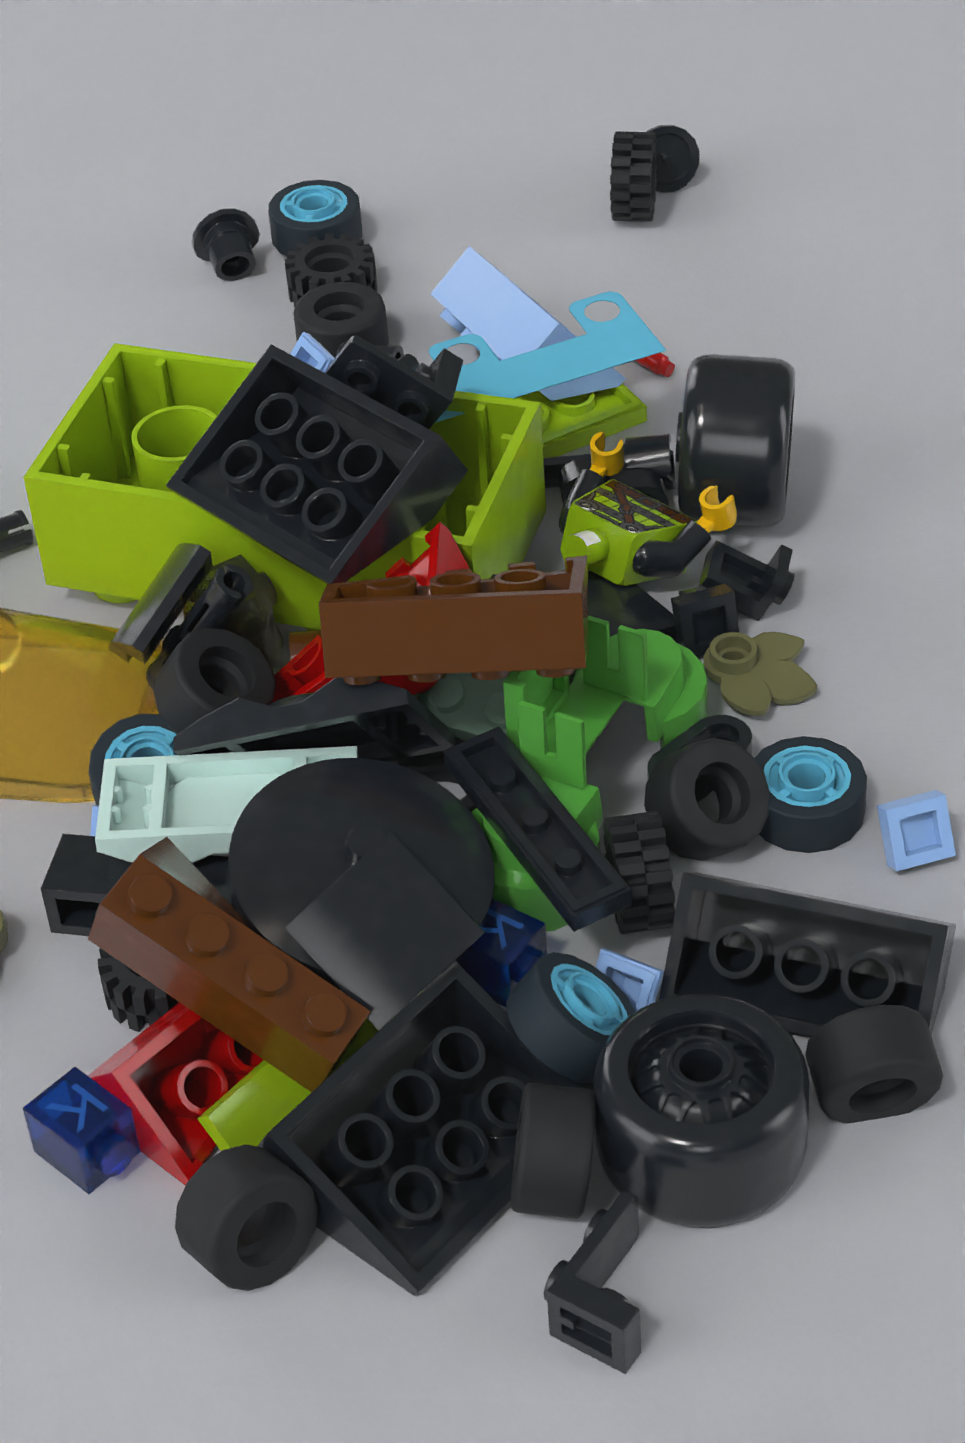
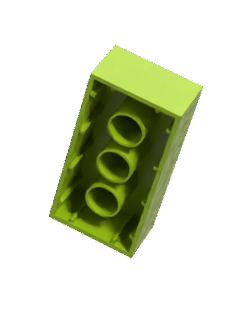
M118 343L113 344L23 476L46 585L93 592L98 598L111 603H129L140 600L176 546L183 543L201 545L211 552L213 566L184 608L192 609L195 602L214 578L218 568L222 566L224 569L227 564H232L244 569L253 582V589L250 595L237 608L230 620L245 617L304 627L307 631L321 630L319 601L327 586L326 583L175 494L166 486L257 363ZM455 391L453 401L446 410L463 412L465 414L436 422L429 430L442 437L468 469V472L431 521L347 582L386 578L385 572L402 557L410 563L414 562L430 547L426 543L424 536L439 522L450 530L471 572L480 575L481 579H489L493 574L496 575L508 571V564L523 563L546 513L541 402Z

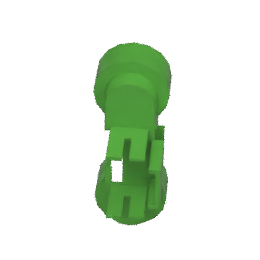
M589 615L586 668L576 670L570 686L569 675L547 678L537 675L536 670L511 671L503 681L506 734L517 749H520V753L599 850L600 837L598 829L603 823V811L599 787L587 784L586 754L623 701L644 706L647 739L658 742L660 739V749L687 731L698 721L708 717L707 677L704 665L690 649L676 643L672 637L659 631L633 629L623 625L619 626L618 634L610 637L609 621ZM478 808L473 810L471 813L487 838L494 863L495 882L489 909L524 925L519 929L501 920L503 930L532 934L555 931L568 925ZM487 914L485 922L498 928L496 918Z

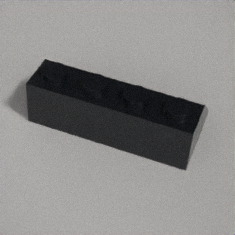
M698 872L683 873L659 1000L686 994L728 996L745 1001L766 1011L777 1019L790 1033L812 1037L821 1026L837 1016L860 1008L877 1005L905 1006L918 1011L922 1015L932 1035L945 988L956 924Z

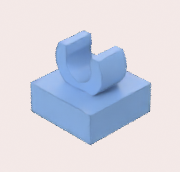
M933 790L877 805L887 866L897 872L956 856L945 794L938 790Z

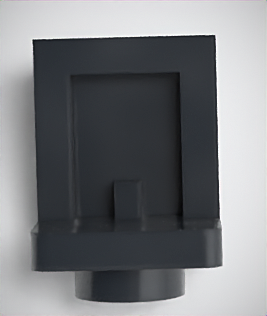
M716 540L706 554L698 586L702 585L710 588L726 583L735 593L736 610L759 621L771 603L774 602L780 605L791 589L795 574L788 570L793 549L782 544L769 563L765 564Z

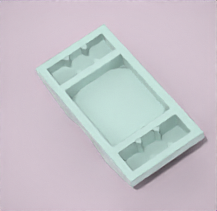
M357 746L104 759L95 836L97 852L128 862H134L140 853L168 837L191 863L210 855L228 857L232 833L238 818L250 800L264 786L286 772L306 764L336 758H358Z

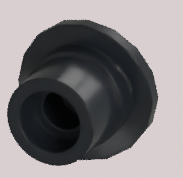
M659 125L647 130L646 132H655L657 139V187L655 191L660 193L675 192L685 187L695 176L699 166V148L694 137L685 129L675 125Z
M235 208L220 209L208 214L198 223L193 232L192 246L197 257L212 263L214 271L220 279L236 281L248 276L255 268L256 260L252 249L259 241L260 232L255 219L247 212Z

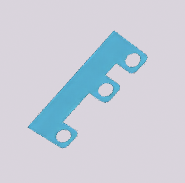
M604 292L575 301L569 306L570 313L587 333L585 335L499 361L481 336L467 334L434 344L429 349V355L434 361L444 348L448 349L456 344H471L479 349L480 356L476 361L462 365L455 391L516 398L667 350L621 294L617 292ZM609 301L615 303L620 308V313L612 320L598 322L587 318L584 310L591 303ZM445 410L436 422L465 413Z

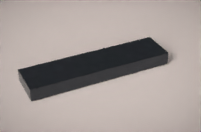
M499 726L443 750L446 769L573 932L632 905L631 888Z

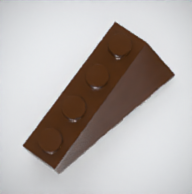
M587 556L564 558L565 570L553 572L536 570L534 561L508 564V571L496 574L494 578L481 579L480 575L472 573L470 569L450 570L432 577L430 585L418 587L416 578L411 575L327 584L319 601L325 678L343 677V681L347 684L366 685L381 680L382 676L407 675L408 680L419 683L441 680L446 676V673H471L473 678L479 680L501 679L507 677L510 671L536 670L537 675L547 678L571 675L575 672V669L586 668L588 656Z
M168 837L140 853L99 904L88 940L310 1092H313L331 1075L353 1044L371 1012L256 934L243 917Z

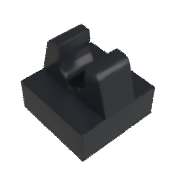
M726 583L710 588L702 585L679 591V596L671 598L677 643L690 649L696 657L705 654L715 637L728 632L739 633L735 593Z

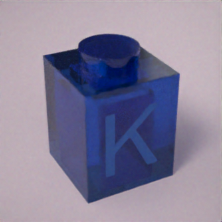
M492 899L483 926L486 932L474 942L458 963L498 1004L507 1008L506 1002L512 989L540 957L548 954L546 923Z
M73 1067L23 1107L34 1152L88 1195L107 1179L124 1171L131 1160L140 1153L131 1108L77 1067Z

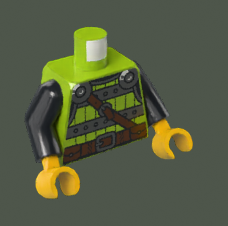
M598 432L590 440L591 467L589 470L583 469L562 506L559 518V529L563 534L560 551L563 559L587 556L588 570L617 585L628 586L660 578H673L686 572L687 566L712 539L709 535L712 530L724 531L733 527L737 519L734 496L730 495L720 504L718 486H709L704 489L699 496L702 516L697 521L614 479L606 482L605 476L615 475L623 469V440H619L615 449L605 452V433Z

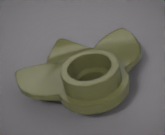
M728 632L715 637L704 654L703 665L705 673L713 681L720 683L722 699L741 713L751 716H764L769 711L771 702L778 705L797 704L817 692V684L814 679L793 662L800 655L804 647V639L781 632H763L751 638L743 633Z

